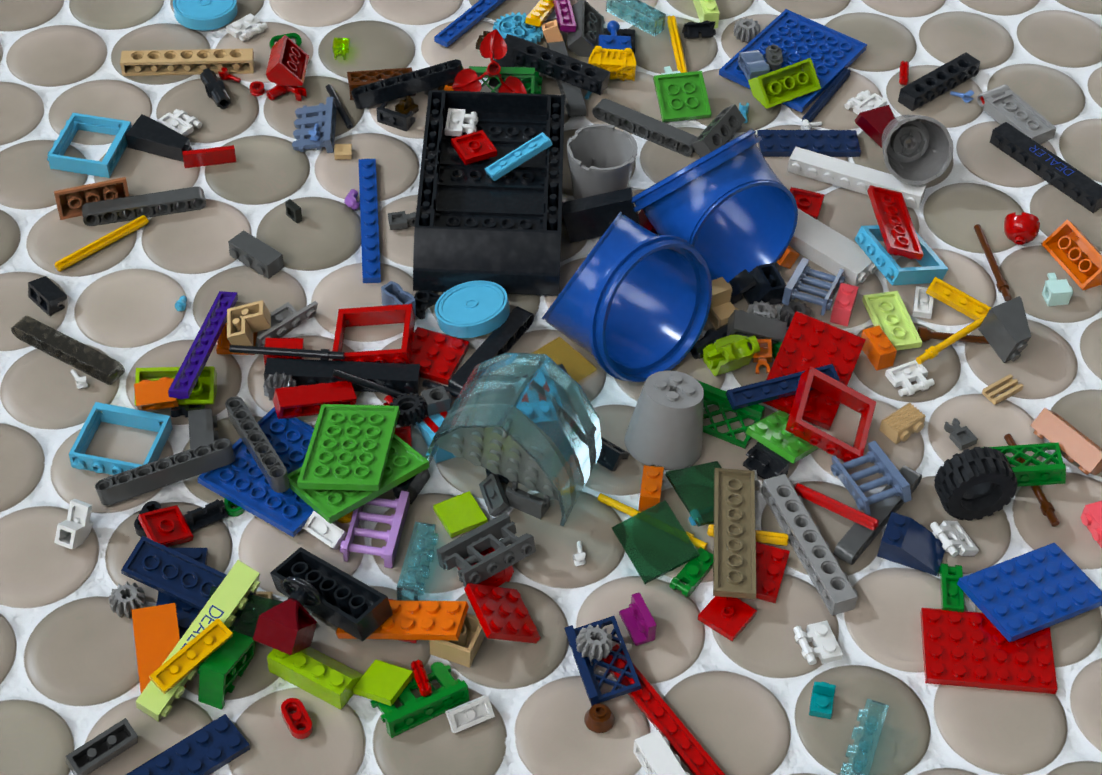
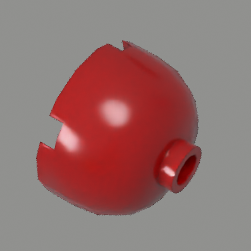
M1015 212L1005 217V235L1015 244L1023 245L1033 241L1038 235L1040 222L1039 218L1033 214L1022 212L1021 215H1016Z

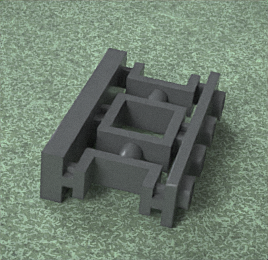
M503 513L437 549L439 565L444 570H450L455 566L459 567V581L461 583L464 582V587L468 583L479 584L533 554L536 551L534 536L526 533L517 537L515 535L517 533L515 523L511 522L508 514ZM490 547L495 550L486 556L480 554Z

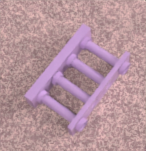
M401 491L399 499L396 498V500L376 497L366 503L368 505L394 508L395 514H391V516L362 512L364 505L354 510L346 539L342 540L340 545V552L343 553L345 562H348L350 552L381 556L384 559V567L393 568L410 506L409 492ZM360 520L390 524L391 530L385 532L358 528ZM355 536L382 539L387 544L379 548L353 544Z

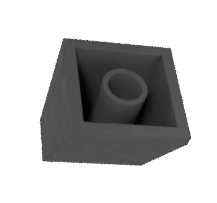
M1020 296L990 308L978 328L1003 363L1017 360L1021 356L1022 350L1028 346L1027 342L1031 338Z

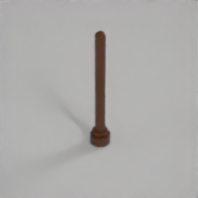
M918 327L917 330L922 342L929 341L930 339L945 340L954 334L931 332L927 327ZM966 335L958 340L960 342L989 344L984 336Z

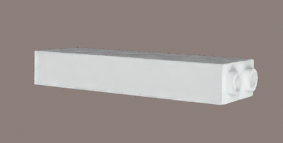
M798 209L796 229L789 243V246L835 276H837L840 269H844L843 276L845 277V282L853 286H857L860 282L863 283L870 274L876 272L877 267L858 244Z

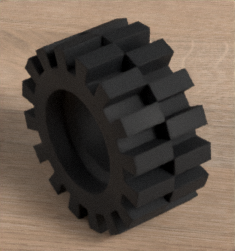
M404 393V396L401 397L399 395L397 396L398 399L394 398L393 402H390V406H399L400 413L397 425L399 424L401 427L404 424L406 426H409V424L414 426L416 422H422L421 419H425V415H427L424 399L417 393L415 395L413 393L409 395Z

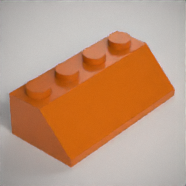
M1067 219L1041 244L1082 290L1102 285V254Z

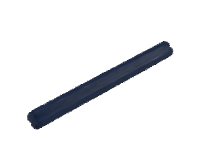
M844 68L802 117V121L806 119L810 123L814 120L848 79L851 72L850 69Z

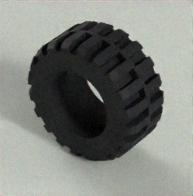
M974 447L971 450H963L960 454L956 453L953 455V458L947 459L944 462V466H940L934 480L936 492L945 511L954 518L967 521L983 519L985 516L989 517L994 515V512L1002 510L1003 506L1008 505L1011 502V498L1015 496L1018 485L1017 478L1007 457L1001 451L990 447Z

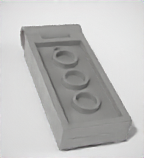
M1001 85L977 96L978 104L984 107L983 110L1000 125L1007 122L1039 144L1054 138L1056 127L1015 94L1008 85Z

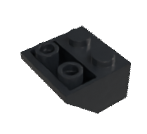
M774 263L756 266L749 272L757 284L743 293L748 305L753 304L754 301L759 303L761 300L764 303L769 302L770 305L782 303L786 283Z

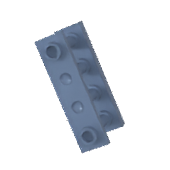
M802 257L785 287L782 304L789 305L791 300L796 298L822 306L820 315L824 316L826 311L831 309L833 298L840 284L845 281L843 276L844 269H840L837 276L810 269L811 267L808 266L809 259ZM809 285H813V286H816V287H820V288H823V289H826V290H822V289H819V288H815V287H812V286H809ZM799 291H803V292H806V293H810V294H813V295H817V296L823 297L824 299L819 298V297H816V296H812V295H809V294H805V293H802V292H799Z
M876 441L868 443L869 452L866 455L841 464L836 456H832L833 465H831V471L833 475L840 479L854 498L858 509L862 510L865 514L871 516L869 505L895 495L897 497L900 496L904 503L912 500L910 484ZM867 462L875 464L872 467L850 475L846 471ZM876 473L883 475L881 478L859 486L855 483L857 480ZM885 484L893 487L869 497L864 495V492Z

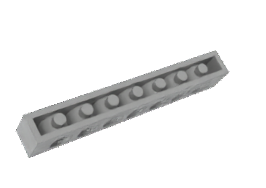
M786 474L763 480L761 493L783 532L788 534V541L831 616L854 610L858 600L857 591L850 585L848 576L840 568L837 557L831 553L828 542L824 541L821 536L820 528L814 524L811 513L804 507L803 500L794 490L792 481L788 480Z

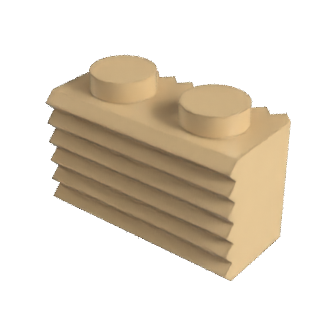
M908 403L882 419L879 430L897 445L901 441L905 442L914 432L919 433L924 428L926 416L919 409L917 410L914 405Z

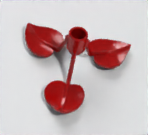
M497 29L488 33L480 44L481 56L483 58H490L491 61L486 68V72L477 78V73L469 68L463 69L456 75L452 85L454 91L480 92L482 85L479 80L488 75L491 78H499L502 86L499 88L498 93L527 94L523 83L517 77L509 76L504 82L500 74L501 67L493 60V58L500 60L507 53V44Z

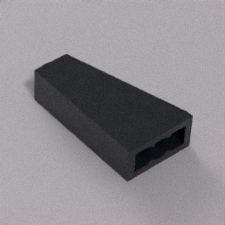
M141 114L126 134L128 148L184 162L182 151L192 150L189 138Z

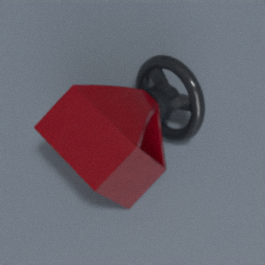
M288 577L283 581V588L289 595L288 600L259 615L253 640L286 654L293 655L311 646L317 621L304 608V605L310 607L319 606L322 602V597L319 591L307 581L297 577ZM308 596H314L315 600H309Z

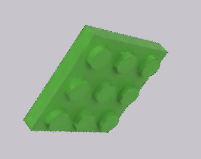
M702 71L654 76L653 80L662 122L711 117L712 114Z
M780 410L747 428V435L792 464L819 449L817 446H813L809 442L786 431L789 416L786 412Z

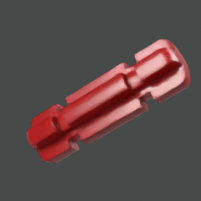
M902 61L900 63L899 84L907 85L909 62Z
M419 659L412 661L411 669L421 696H430L432 694V687L423 662Z

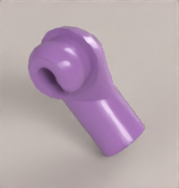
M351 189L344 200V203L349 208L351 207L352 210H356L360 206V203L356 201L358 192L355 189Z

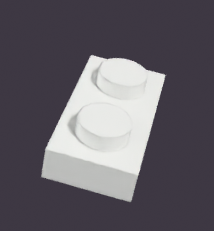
M916 286L912 316L931 319L933 297L926 293L928 288Z
M315 511L312 512L303 526L304 530L335 550L338 549L341 541L347 535L346 531L333 523H328Z
M487 695L445 711L453 733L495 717Z

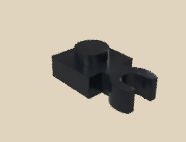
M179 405V407H172L171 417L185 415V418H187L188 411L205 409V405Z

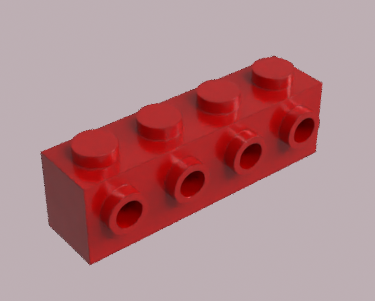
M348 381L276 388L273 397L278 419L318 415L322 404L355 405L357 400L353 385Z

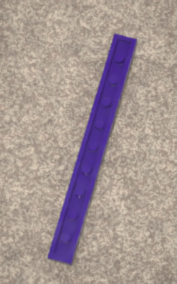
M219 291L168 390L169 397L189 399L227 322V309L233 308L238 300L237 292Z

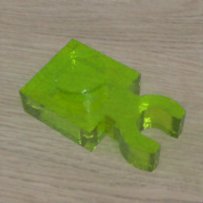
M334 38L332 48L335 60H337L338 56H343V60H346V53H349L350 38Z

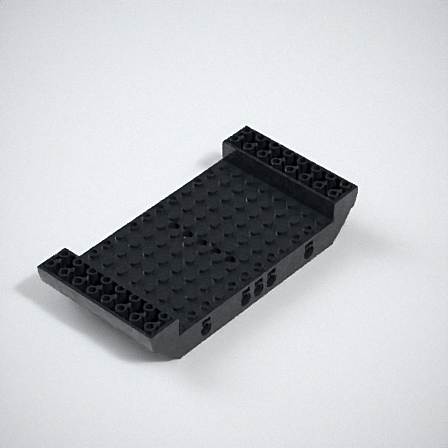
M429 90L414 228L413 291L446 292L450 288L465 282L483 280L499 284L505 289L507 294L559 295L565 95ZM448 108L466 109V114H471L473 111L476 112L478 117L476 132L480 130L485 132L497 149V156L465 165L451 145V139L459 136L445 135ZM542 132L552 141L553 145L496 181L489 178L490 176L485 171L486 167Z

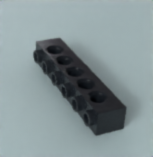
M524 39L514 48L513 63L528 68H535L537 72L601 95L609 85L610 71Z
M965 52L901 88L898 102L909 110L914 111L936 97L943 95L945 92L954 89L959 84L975 77L979 73L980 61Z

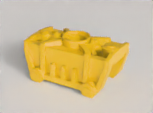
M595 46L589 57L588 64L610 71V79L635 81L636 59L631 48L619 50Z

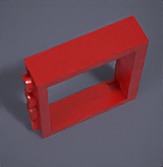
M403 304L339 309L332 351L342 352L345 328L353 326L404 323L401 349L346 352L344 360H332L410 364L415 326L413 305Z
M810 366L800 376L785 430L826 451L828 454L836 456L843 460V462H848L863 456L876 401ZM810 387L861 414L853 447L801 420Z

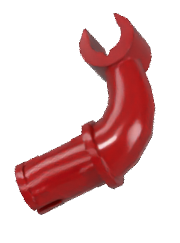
M276 85L266 92L267 97L271 101L282 94H286V92L294 93L296 100L301 102V96L307 98L306 89L298 86Z

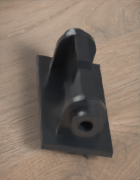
M715 21L684 23L682 30L684 38H699V33H701L702 38L715 36Z
M217 499L205 505L203 509L200 507L187 511V514L183 517L192 532L229 516L224 509L225 504L223 500L219 501Z

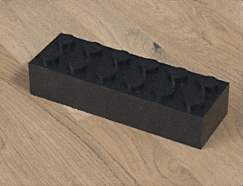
M302 547L270 572L276 590L287 597L289 595L283 588V581L288 577H297L313 585L321 594L322 602L316 607L306 605L304 607L362 642L393 615L386 595ZM308 596V599L315 600V597Z

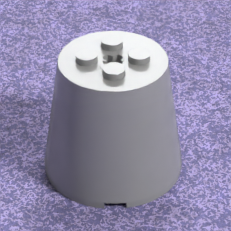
M902 115L890 121L883 131L881 144L884 161L890 173L899 181L910 185L927 184L939 178L950 165L953 156V141L947 128L938 120L928 116ZM910 139L911 143L906 144V141Z
M593 124L576 130L575 134L571 138L569 137L567 154L574 199L628 188L638 150L636 140L630 133L625 130L623 132L617 130L613 125Z
M677 371L656 372L646 379L624 439L628 452L636 460L647 466H652V464L662 466L664 470H679L693 465L700 458L703 448L704 390L701 384L693 377Z

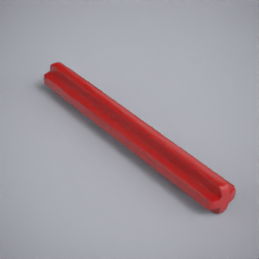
M800 483L794 486L797 495L870 530H875L879 526V520Z

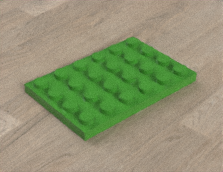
M322 404L297 481L298 489L379 491L400 413L399 406Z
M394 433L379 491L298 489L297 481L302 467L289 473L288 477L290 489L331 524L428 469L430 465L426 458Z

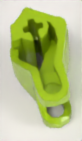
M729 335L717 339L714 344L706 346L703 349V361L714 376L726 374L748 365L753 355L760 351L759 343L754 335L749 337ZM748 342H750L751 345H752V349H751V350H750V348H749V346H748Z

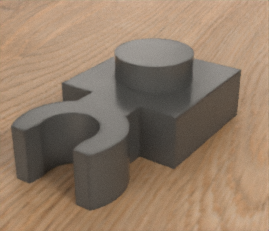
M954 418L952 425L945 422V431L950 433L949 438L960 450L977 444L978 438L967 426L961 428L958 419Z

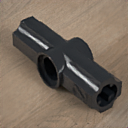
M209 68L204 69L200 74V78L205 85L208 97L214 100L217 107L221 109L228 108L231 100L226 93L223 81L217 78L213 70Z
M728 323L717 330L715 328L709 329L704 337L698 340L691 349L692 357L695 359L703 358V349L706 346L714 344L717 339L726 337Z

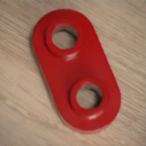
M297 698L285 700L281 705V714L290 733L297 739L307 738L311 735L313 726L303 703Z

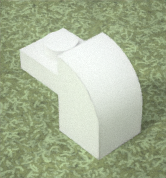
M77 499L71 500L67 520L57 525L54 543L72 550L82 545L93 526V522L90 521L93 505Z

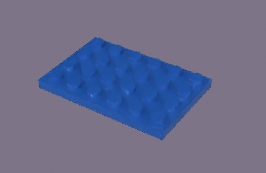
M1055 542L959 578L957 585L1009 643L1102 606V591Z

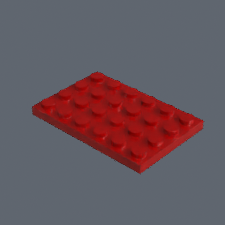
M796 311L766 380L806 371L810 366L818 368L833 364L840 379L839 382L847 386L866 339ZM811 390L808 394L802 420L830 430L840 402L817 390ZM795 395L764 402V404L790 414Z
M921 608L925 683L1056 694L1057 681L1050 627L1009 643L983 613Z

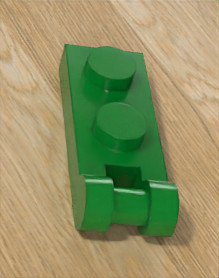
M700 547L680 573L672 579L669 587L673 590L681 591L682 595L688 598L713 568V554Z
M941 563L939 568L941 609L964 612V593L957 585L959 578L963 577L962 565H955L953 567Z

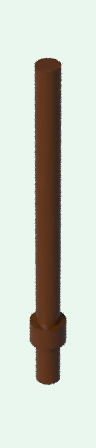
M977 224L974 226V229L997 281L998 291L1002 293L1005 301L1011 300V295L1008 291L1007 281L1002 277L981 225Z
M1011 434L1004 436L1008 446L1017 445ZM1019 457L1016 461L1024 463L1025 459ZM1030 486L1041 505L1040 509L1043 515L1047 516L1053 527L1058 526L1059 521L1054 513L1055 509L1047 501L1040 486Z

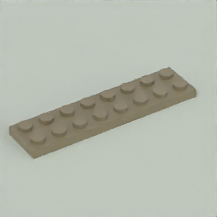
M725 468L714 469L713 596L756 599L755 471Z

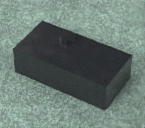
M626 188L562 202V215L570 243L601 237L619 212H622V215H626L639 224L638 212H635L633 209L636 205L631 202L632 197H634L632 189Z

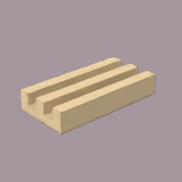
M1009 374L984 388L982 394L996 405L1020 392L1024 385L1018 384V380H1013V376Z

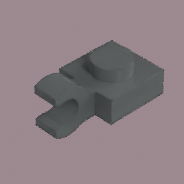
M405 211L388 213L390 230L408 228L407 224L415 227L414 219L416 218V212L406 214Z

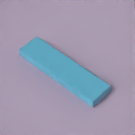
M542 132L486 167L485 171L493 181H496L553 145L552 141Z

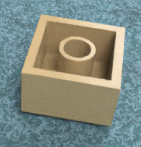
M467 613L458 641L429 640L430 655L470 668L486 636L477 616Z

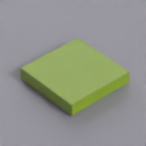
M470 491L433 505L434 512L451 538L478 528L488 522L487 517Z
M375 659L353 687V692L356 695L392 706L412 680L414 674L411 670Z

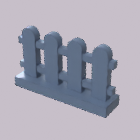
M327 97L325 105L324 103H319L317 106L307 107L305 105L303 108L296 109L295 114L299 119L294 121L297 130L293 132V135L297 140L292 143L293 149L304 152L306 149L317 148L319 150L321 147H325L327 153H334L337 115L334 98ZM315 124H319L317 130L320 132L319 141L310 140L311 135L308 133L309 130H313Z

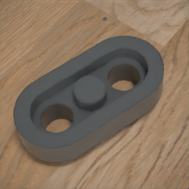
M770 45L765 51V61L769 64L770 70H778L782 67V50L777 45Z

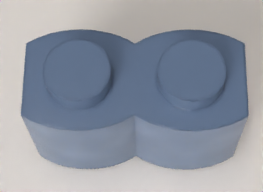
M759 50L739 52L738 64L747 80L770 72V66L764 61V56Z
M393 281L381 287L383 306L412 304L416 316L415 298L412 294L403 291L402 287Z

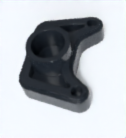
M429 290L416 292L414 297L416 316L419 319H424L425 311L430 306L435 305L441 295Z

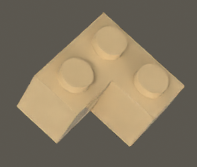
M723 277L712 280V299L707 319L716 330L727 324L730 315L734 310H738L730 302L732 287Z
M263 300L227 309V339L231 345L253 346V333L271 328V313Z

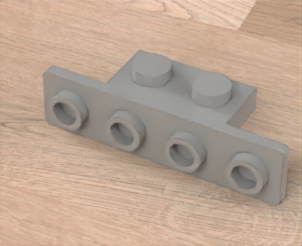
M314 301L297 312L287 302L271 312V328L264 330L265 332L257 337L255 346L261 347L265 345V338L281 337L290 328L299 326L306 318H312L317 312L318 303Z

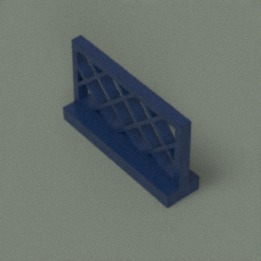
M615 616L590 623L594 628L599 625L600 629L613 624L614 629L611 632L612 641L619 643L620 647L617 652L610 650L609 655L614 656L610 664L602 661L598 662L595 658L590 663L589 657L582 658V653L577 652V635H579L582 627L587 628L589 624L575 629L573 625L565 627L567 640L591 707L642 689ZM618 658L627 661L624 669L614 666ZM598 665L607 668L603 677L594 674ZM611 670L621 674L617 682L607 679ZM627 676L632 678L635 684L625 686L621 682ZM604 683L614 686L611 692L602 694L600 689Z

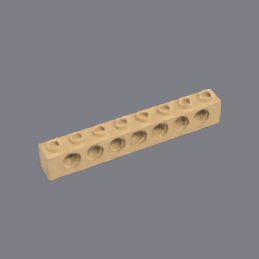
M253 48L122 51L120 66L122 76L200 75L204 69L208 68L213 70L215 74H219L218 71L222 72V67H226L229 74H253L254 52Z

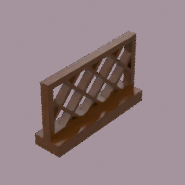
M412 67L347 72L350 100H353L351 91L354 88L381 81L379 80L380 78L384 80L412 72Z

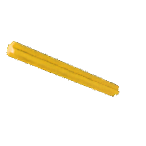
M674 15L668 16L667 23L677 69L681 73H685L688 71L676 17Z
M142 215L64 257L54 264L55 268L61 272L142 228L149 222L147 217Z

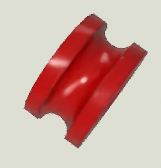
M255 81L250 84V93L253 96H261L265 93L262 82Z

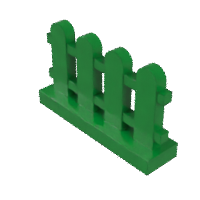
M435 662L431 665V673L427 674L432 687V694L430 696L415 698L411 691L416 688L418 691L420 689L417 686L415 677H413L412 682L406 686L398 697L402 706L396 708L394 704L389 706L374 700L370 702L373 708L378 707L383 714L381 715V720L383 723L386 722L387 733L393 738L445 713L449 709L470 701L468 685L464 680H455L452 677L449 665L444 666L441 662ZM436 679L441 687L435 689L431 681Z

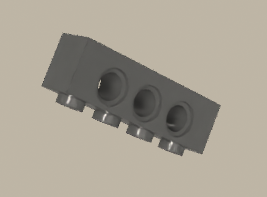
M735 104L724 108L691 145L699 157L702 158L734 137L733 134L742 128L741 125L746 120Z

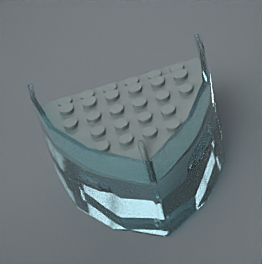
M504 353L475 366L436 432L425 458L430 464L438 448L453 453L457 458H464L475 466H482L493 474L502 475L511 482L515 481L526 486L529 490L538 491L549 496L550 499L558 500L562 513L560 525L564 527L600 455L602 447L600 418L582 387L546 354Z

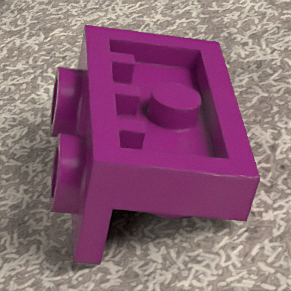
M640 592L632 594L629 608L620 610L619 615L634 645L638 646L655 640L657 625Z

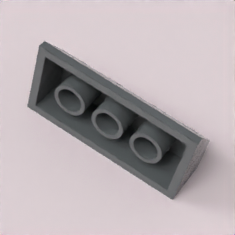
M580 0L572 6L576 22V32L568 33L567 47L577 56L590 57L595 46H599V35H604V17L586 0Z

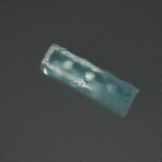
M606 0L607 12L653 36H656L665 28L666 14L639 0Z
M415 522L397 584V600L419 601L421 595H424L425 578L428 579L429 564L434 559L435 551L433 549L434 546H437L439 534L436 533V525Z
M867 698L865 708L859 709L856 721L860 722L859 727L854 726L851 739L855 741L853 745H848L845 757L849 758L848 763L843 762L840 775H869L889 705Z

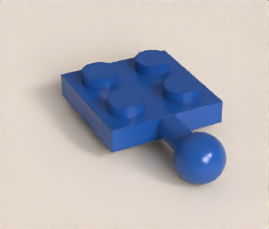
M612 20L607 24V29L611 35H599L598 44L605 49H632L631 36H617L620 25L617 21Z

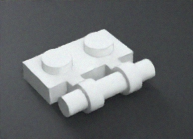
M250 13L227 25L226 32L236 39L239 37L241 41L251 39L255 34L264 32L268 25L266 22L261 24V20Z
M866 90L858 93L855 98H850L844 106L847 110L854 108L853 112L859 115L860 112L886 106L887 100L876 93L870 95V91Z
M448 108L445 135L462 136L463 132L467 134L476 132V125L478 123L477 113L473 111L471 114H466V109Z
M175 109L173 114L169 112L157 120V122L185 137L194 131V127L198 129L202 127V123L198 118L191 117L187 112Z
M916 360L888 369L885 373V376L895 388L903 387L898 390L901 397L905 395L911 396L919 390H928L929 387L935 384L932 378L926 380L925 377H927L928 371L922 364H918Z
M944 520L940 526L937 522L930 524L933 535L942 542L943 549L949 552L952 557L958 554L961 556H975L978 553L979 549L958 521Z
M827 620L807 625V633L802 630L801 626L794 627V638L796 643L800 644L802 648L801 654L808 661L809 665L816 664L817 657H819L822 664L842 660L843 653ZM808 642H812L814 648L810 647Z

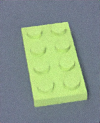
M898 291L863 295L862 302L874 327L878 325L881 327L897 351L922 346V340Z

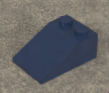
M891 512L877 557L937 576L945 550L942 547V542L914 519Z

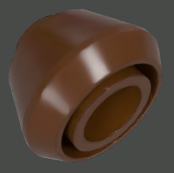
M604 704L593 705L584 717L587 728L595 733L609 731L615 721L613 713Z

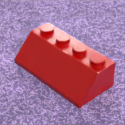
M284 35L271 49L266 71L268 80L278 86H302L304 84L309 55L289 37Z

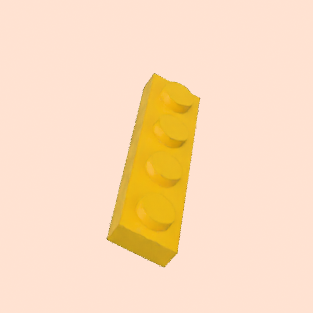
M540 0L527 15L525 23L541 27L555 9L553 0Z
M934 277L926 291L928 295L973 320H977L987 314L991 308L937 277Z
M217 618L154 671L149 678L166 694L233 636V633Z

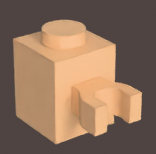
M557 19L542 24V30L547 43L564 41Z

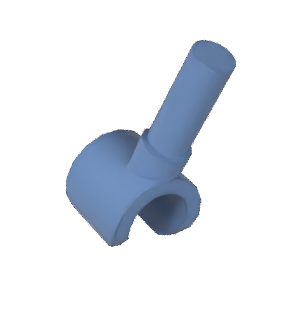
M971 90L966 93L950 92V95L962 98L965 103L974 99L970 97L974 95V92Z
M315 124L313 130L308 131L309 135H311L310 140L319 141L320 132L317 131L319 124Z

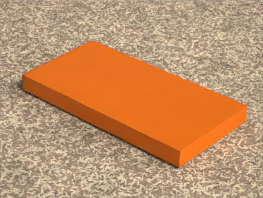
M175 603L131 610L141 693L151 681L149 676L164 663L180 641Z

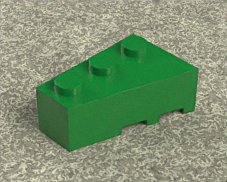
M233 630L231 631L233 636L212 653L205 662L203 661L198 668V674H200L198 701L221 710L225 705L224 697L227 692H233L235 686L232 685L237 676L242 677L255 652L253 637Z

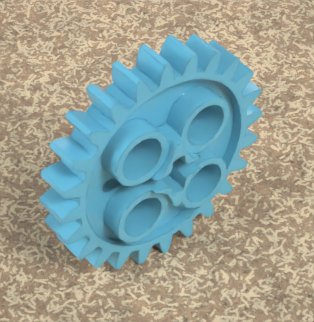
M512 12L511 15L506 13L505 17L500 16V19H496L493 30L497 29L504 40L506 35L510 34L537 44V42H541L544 34L542 25L537 27L526 24L527 15L526 13L521 15L520 12L516 15Z

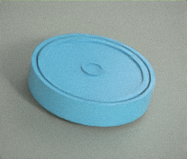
M173 0L176 20L184 27L193 30L221 28L233 21L238 12L237 0Z
M483 280L469 281L456 285L444 292L435 304V315L439 328L445 334L456 338H474L486 335L499 328L510 314V305L505 289L497 283Z

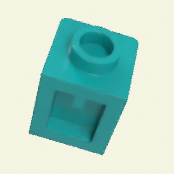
M814 682L809 708L810 716L831 719L836 685L827 682Z

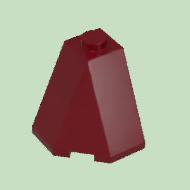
M886 105L860 112L854 121L882 148L881 139L883 131L895 117L890 106Z

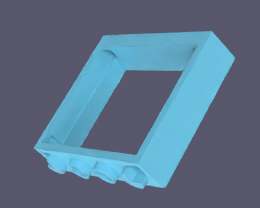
M72 113L69 120L66 121L65 127L60 131L58 139L54 141L52 149L48 152L47 161H49L50 169L110 178L127 147L126 134L132 127L131 122ZM78 130L116 135L102 162L63 156Z
M879 225L861 226L854 239L892 286L931 283L934 277L943 280L948 271V267L917 232L916 234L924 255L921 260L916 259V261L922 267L901 268L880 244L879 241L884 240Z
M95 402L69 452L71 466L76 469L116 475L142 466L140 464L85 454L101 422L158 432L143 465L157 461L173 429L171 417L164 414Z

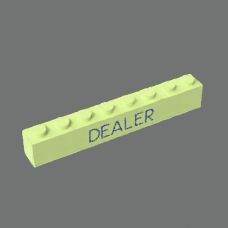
M237 560L164 663L217 618L229 628L236 619L234 615L238 609L242 610L248 602L247 597L250 592L254 593L261 583L259 581L260 573ZM197 667L166 694L150 681L136 700V708L159 722L162 716L166 717L173 707L171 703L174 699H179L186 689L184 687L186 682L194 679L198 673Z

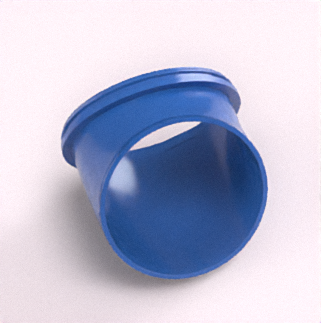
M753 129L632 197L631 202L636 205L633 208L634 211L637 212L642 209L658 235H672L682 238L700 252L709 268L711 281L723 277L728 283L745 269L750 272L759 265L775 264L788 247L796 229L798 220L796 200L763 157L756 144L762 138L761 136L756 137V131Z
M619 212L542 319H545L552 327L594 355L599 366L609 375L623 381L644 382L650 375L656 372L672 370L687 356L697 342L706 324L711 306L712 281L710 271L700 252L686 240L672 235L658 236L626 215H622V212Z

